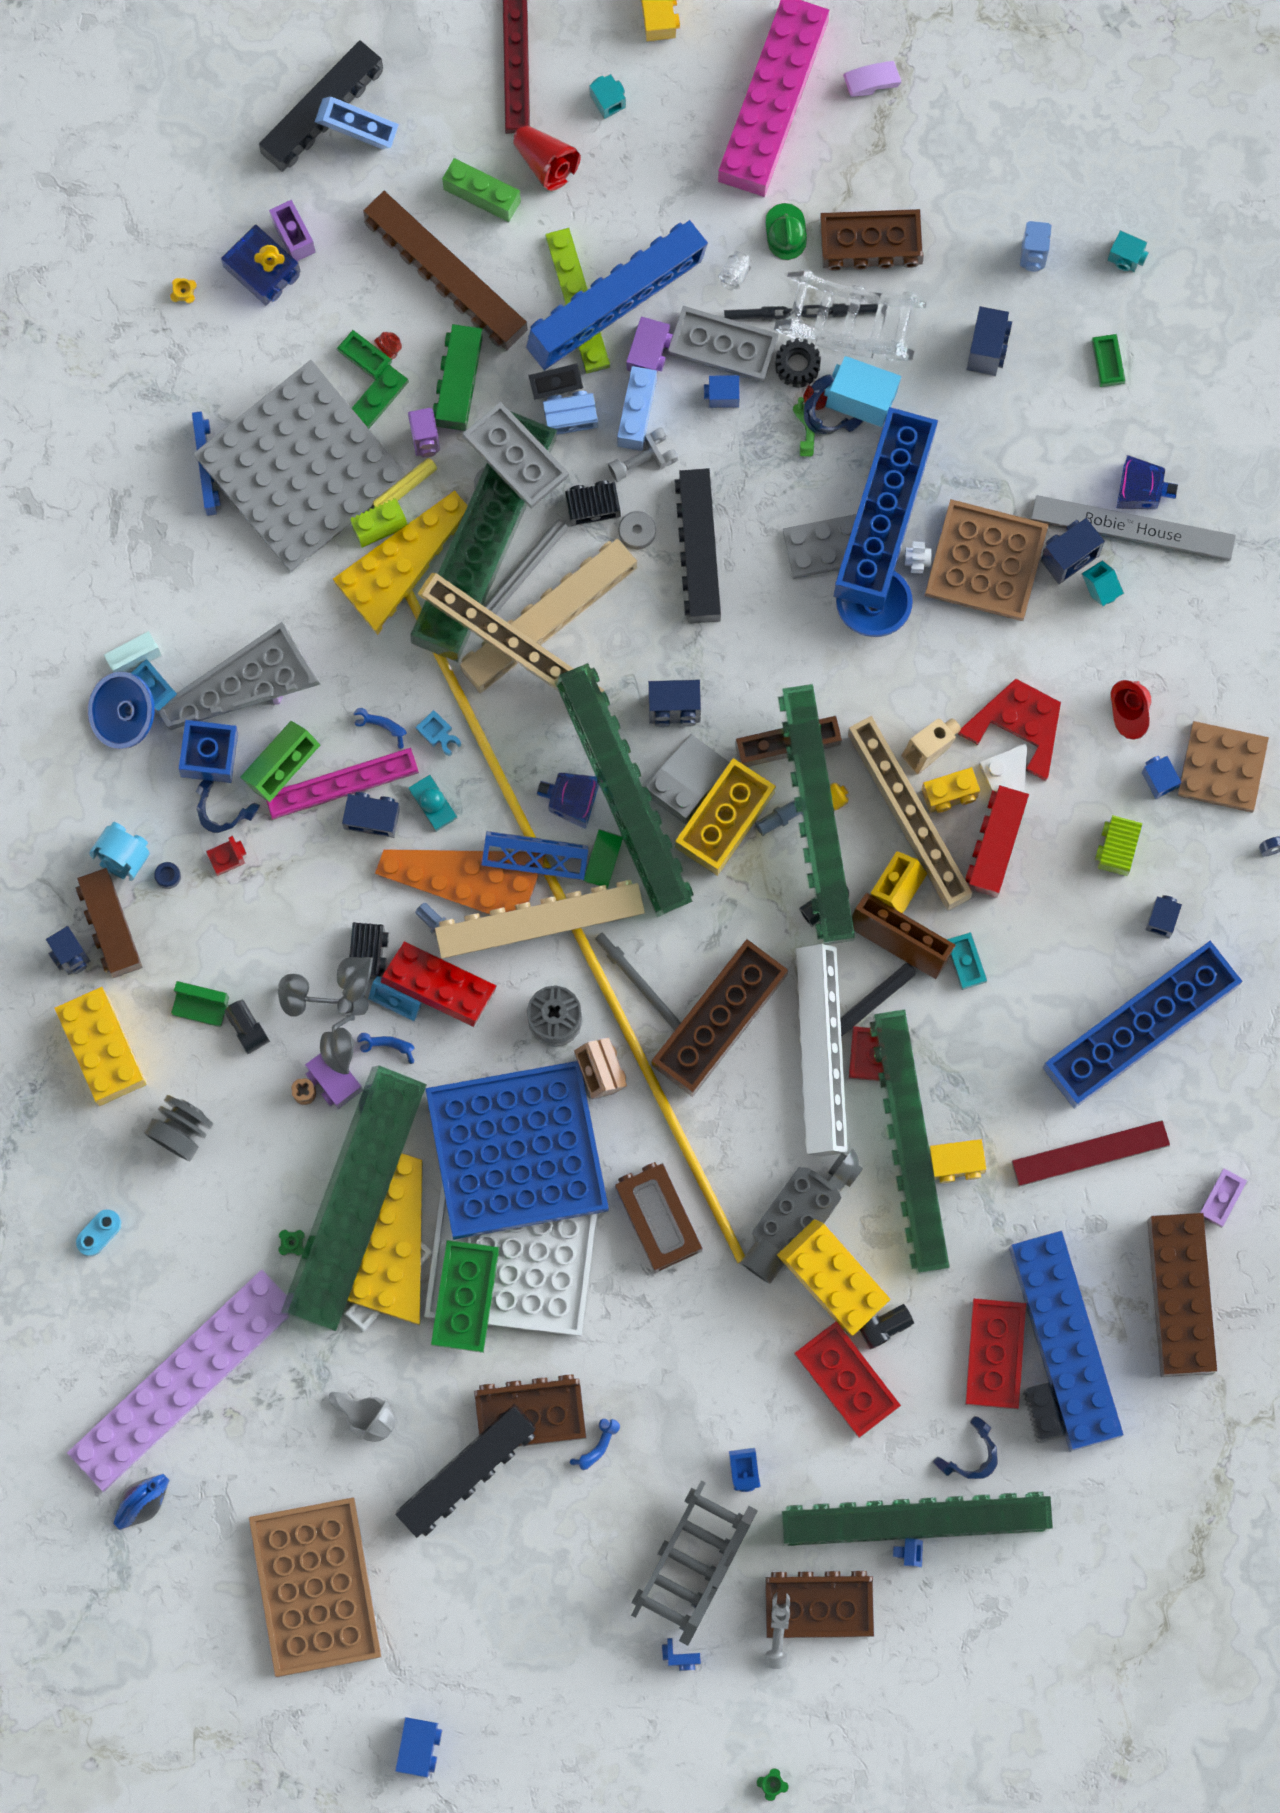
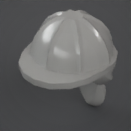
M331 1392L329 1394L331 1405L336 1410L347 1415L349 1428L359 1436V1439L378 1442L386 1439L394 1429V1412L386 1400L368 1397L355 1401L344 1393Z

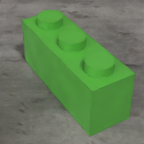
M453 158L442 178L443 190L507 222H510L521 202L520 190L456 158Z
M290 721L240 778L256 794L270 802L320 747V744L305 728Z

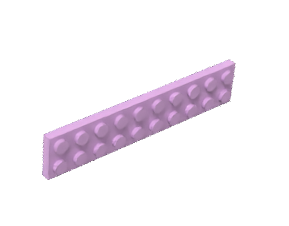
M263 1270L259 1271L67 1452L68 1455L105 1492L284 1323L298 1307Z

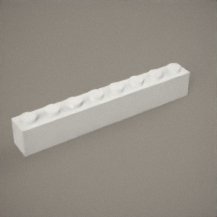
M825 944L796 948L797 957L795 964L798 973L797 992L799 994L798 1016L801 1030L799 1040L802 1049L801 1069L803 1071L802 1093L805 1106L803 1116L806 1125L805 1146L807 1154L822 1157L848 1153L837 948Z

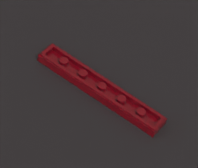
M503 0L505 134H512L520 127L530 126L528 0Z
M1161 1120L1012 1160L1011 1163L1018 1187L1169 1147L1170 1142L1164 1122Z

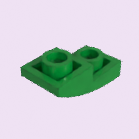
M598 829L583 881L598 886L606 885V888H608L623 836Z

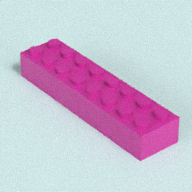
M780 0L719 167L718 182L765 197L825 33L830 9L802 0Z

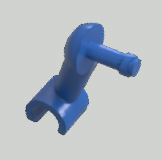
M357 708L354 711V715H362L364 719L355 721L356 726L361 727L369 723L383 727L391 732L392 736L397 737L399 749L404 747L402 736L407 734L405 728L389 718L368 714L364 708Z
M361 1033L357 1037V1042H368L360 1047V1050L364 1053L370 1051L372 1047L385 1046L406 1054L408 1063L413 1064L415 1061L411 1053L415 1049L412 1043L391 1036L371 1037L368 1033Z
M601 1419L599 1428L603 1433L596 1447L589 1453L583 1454L580 1460L571 1459L570 1464L579 1465L581 1470L590 1468L606 1452L611 1436L620 1429L619 1422L611 1419L609 1423V1420Z

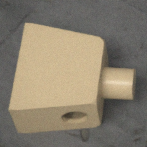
M938 718L909 740L901 756L917 774H920L951 747L956 738L955 734L961 730L960 725L953 718L949 719L946 723Z

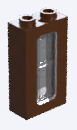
M656 1162L644 1166L642 1173L635 1176L629 1173L618 1179L619 1183L615 1184V1189L654 1273H657L701 1253L703 1248L664 1164L657 1165Z

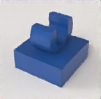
M905 1538V1547L893 1546V1557L903 1558L904 1566L922 1568V1540Z

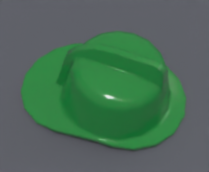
M781 203L775 205L766 215L765 224L769 249L774 256L780 259H795L803 253L807 244L806 223L803 212L793 204Z

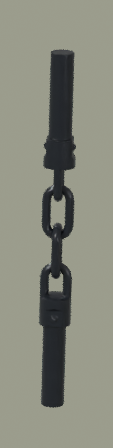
M834 303L832 307L805 305L801 308L789 309L785 306H763L760 309L724 310V318L730 320L786 319L788 316L819 318L823 315L846 317V315L883 314V303L856 305ZM818 308L817 312L819 314H807L806 309ZM775 310H783V315L775 316Z

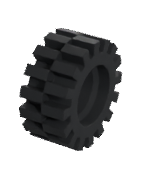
M795 338L794 342H791V339L786 341V345L782 344L780 350L777 351L775 370L779 374V379H784V384L786 385L792 383V387L796 388L797 384L805 387L808 382L810 385L813 379L817 378L820 371L821 356H819L818 348L815 350V345L812 342L809 345L808 340L803 339V342H800L799 338ZM793 355H802L807 359L808 365L802 371H795L790 368L788 364L789 359Z

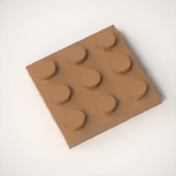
M1193 721L1181 775L1182 783L1177 796L1253 813L1269 737Z

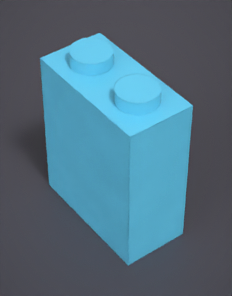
M845 356L841 365L836 364L832 374L835 380L825 390L824 396L828 397L825 407L883 427L889 407L892 406L902 376Z

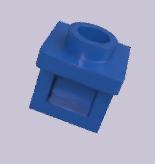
M755 1448L729 1451L734 1490L750 1492L755 1488L761 1487Z
M667 1638V1644H662L663 1661L668 1660V1666H679V1671L696 1670L695 1665L701 1664L700 1653L673 1654L672 1638Z

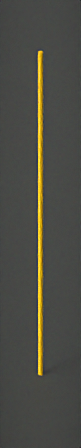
M412 590L405 599L523 835L536 838ZM545 857L542 867L550 869L551 866ZM543 874L553 895L556 897V901L566 899L556 876ZM582 928L571 930L737 1263H740L745 1254Z

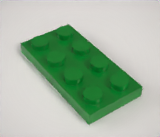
M447 1240L431 1346L484 1353L499 1247Z

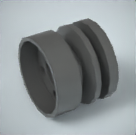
M557 985L546 986L537 991L529 1001L527 1008L529 1029L533 1036L542 1044L552 1047L564 1046L573 1041L579 1034L582 1025L581 1005L576 995L569 989ZM552 1009L555 1012L559 1010V1018L555 1016L549 1018L550 1010Z
M166 1095L164 1102L171 1106L172 1110L170 1111L163 1106H159L158 1110L166 1117L165 1121L152 1118L143 1133L165 1149L190 1162L199 1148L191 1139L192 1135L205 1138L206 1133L199 1129L198 1126L201 1125L211 1129L214 1123L200 1109L189 1102Z

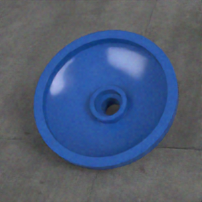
M894 571L883 610L871 611L868 606L836 598V608L844 624L852 631L868 637H883L899 630L907 622L913 604L909 585L896 571Z
M114 672L103 677L94 687L89 699L88 717L94 734L103 744L116 749L131 748L139 744L147 736L153 724L155 713L153 696L147 684L140 677L128 672Z

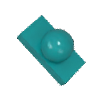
M431 775L426 776L408 788L436 832L457 819V815Z

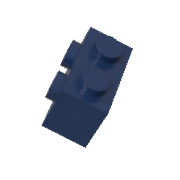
M355 792V795L348 794L342 821L343 828L345 830L395 838L400 812L399 803L395 802L394 798L386 796L375 799L370 798L369 794L363 792Z
M69 926L64 927L45 939L52 949L48 954L59 971L65 969L68 975L71 973L78 974L85 970L87 964L91 962Z

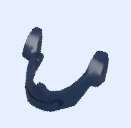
M830 374L819 378L812 384L814 393L804 404V421L808 428L816 434H831L842 428L851 432L860 426L863 420L855 417L849 420L845 418L838 425L827 427L823 425L821 419L816 417V402L823 391L834 381Z
M203 780L198 785L196 793L201 798L196 810L200 824L210 832L220 833L229 830L242 819L251 821L260 807L259 804L252 803L246 809L242 808L232 823L226 822L223 825H219L211 821L206 814V800L214 781Z
M974 1416L970 1423L987 1445V1461L982 1463L978 1470L964 1471L958 1468L957 1464H954L952 1461L948 1463L940 1457L935 1458L933 1463L946 1476L956 1472L967 1479H984L996 1469L998 1464L997 1447L988 1436L992 1428L981 1418Z

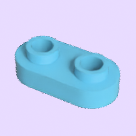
M109 1209L100 1211L77 1236L76 1246L78 1250L86 1256L99 1254L121 1229L122 1222L119 1215ZM106 1218L112 1220L111 1225L108 1227L103 1226V1220ZM90 1237L93 1238V1245L85 1246V1240Z

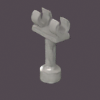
M663 428L656 429L650 434L645 435L644 441L649 449L642 452V454L640 453L624 462L616 459L608 463L609 470L616 482L626 477L627 470L652 458H655L660 469L678 461V455L674 449L661 455L656 446L666 440L665 436L667 435Z
M775 1593L772 1599L771 1627L774 1628L772 1650L766 1652L765 1665L772 1669H782L786 1667L787 1654L782 1651L784 1629H788L790 1618V1597L786 1593V1603L778 1604L777 1593Z

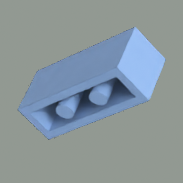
M333 97L322 99L315 122L380 149L391 148L399 125Z
M634 366L631 368L617 436L618 447L638 451L643 450L657 382L656 370Z

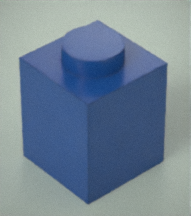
M739 375L709 376V384H704V399H709V408H739Z
M1156 756L1145 762L1146 766H1144L1142 774L1155 799L1180 787L1182 782L1168 756L1161 759L1159 756Z

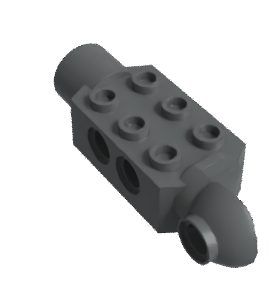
M854 1149L848 1155L840 1154L828 1171L832 1175L829 1181L810 1168L798 1167L754 1228L752 1235L755 1243L740 1262L745 1268L768 1284L772 1283L784 1266V1263L777 1254L814 1219L825 1223L841 1201L842 1197L839 1192L844 1185L850 1187L863 1170L859 1166V1159Z

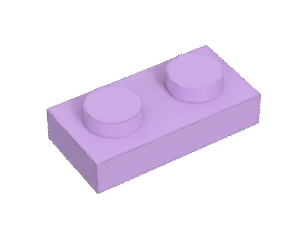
M1224 1168L1200 1213H1204L1206 1220L1222 1228L1247 1180Z

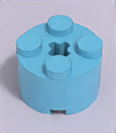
M113 822L111 826L105 827L89 854L93 860L97 856L101 860L99 865L102 868H107L111 874L121 879L129 876V881H133L150 855L149 850L146 848L148 842L139 835L133 837L125 832L126 829L122 825Z

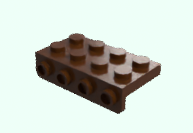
M920 209L820 213L823 268L839 271L846 267L864 270L872 266L889 269L899 265H903L906 268H914L923 264L924 253L922 250Z
M574 1374L558 1376V1381L548 1382L546 1377L532 1379V1384L521 1385V1381H510L505 1383L506 1387L495 1388V1384L479 1385V1390L474 1391L479 1435L515 1403L536 1426V1430L533 1432L535 1437L526 1446L587 1439L580 1379H574Z
M840 1571L824 1572L825 1577H814V1572H798V1577H787V1572H771V1577L765 1578L766 1638H773L774 1628L771 1627L772 1599L775 1593H777L778 1604L786 1603V1593L790 1597V1618L788 1629H784V1638L874 1637L873 1576H867V1571H851V1576H841Z

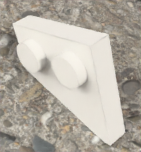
M1026 744L980 762L979 765L991 792L992 790L997 791L999 785L1024 792Z

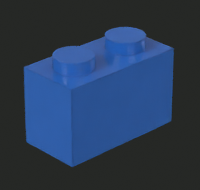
M405 1717L395 1772L429 1777L430 1772H435L437 1756H433L435 1745H440L442 1729H438L439 1723Z

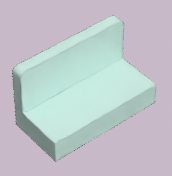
M148 631L104 654L113 673H129L146 659L150 662L160 657L161 652Z

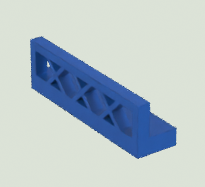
M486 831L482 866L584 880L588 845ZM489 846L500 847L506 856L499 861L488 860ZM506 848H507V849H514V850L509 853V852L506 850ZM519 850L526 851L532 859L526 864L521 865L517 864L512 856ZM532 852H536L539 854L537 856H534ZM545 854H550L558 863L550 869L543 868L538 859ZM557 856H564L565 858L560 860ZM509 858L512 863H507L504 861H506ZM570 858L582 859L580 873L568 871L563 863ZM535 862L538 867L530 865ZM561 866L563 870H556V868Z

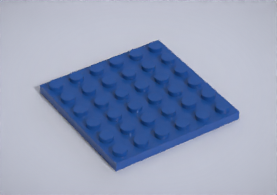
M578 1061L425 1088L453 1240L609 1211L583 1076Z

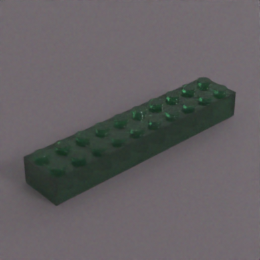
M510 411L544 448L551 453L556 442L557 430ZM488 463L483 470L438 571L439 576L481 605H484L527 507V504ZM425 601L410 634L411 644L458 662L471 631L428 601Z
M586 663L560 674L554 681L657 918L693 902L691 899L694 896L692 888L688 881L684 883L680 874L683 872L682 865L678 858H673L670 851L673 848L671 840L667 834L663 835L659 826L662 825L661 817L657 810H652L649 801H652L650 792L646 786L642 787L639 777H641L640 769L636 762L632 763L628 755L631 753L629 744L626 739L622 740L618 732L621 729L619 721L615 715L611 716L607 707L610 706L608 696L605 691L601 692L597 682H600L596 669L594 667L590 668L589 664Z
M380 1065L371 1068L282 1307V1314L327 1331L337 1330L427 1084Z
M1043 1491L1027 1492L1025 1497L1017 1498V1493H1004L998 1496L999 1499H990V1494L974 1495L972 1500L964 1501L963 1496H950L945 1499V1502H937L936 1497L920 1498L919 1503L910 1504V1499H897L892 1502V1505H883L882 1500L867 1501L865 1503L866 1506L856 1507V1502L840 1503L839 1508H830L829 1503L813 1504L812 1509L803 1510V1505L786 1506V1511H782L780 1514L782 1546L1047 1532L1053 1529L1051 1496H1044Z

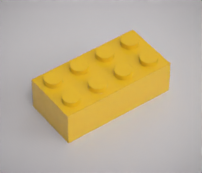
M733 758L676 839L675 848L718 876L775 794L776 786Z
M99 987L54 1008L94 1100L99 1106L147 1085L103 987Z
M816 1219L777 1254L780 1260L827 1313L837 1321L845 1332L852 1336L891 1300L828 1227Z

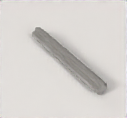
M557 519L484 607L497 614L567 531L568 526L565 522Z

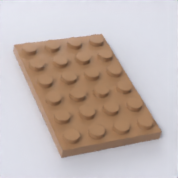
M352 1497L249 1517L275 1677L381 1658L355 1498Z

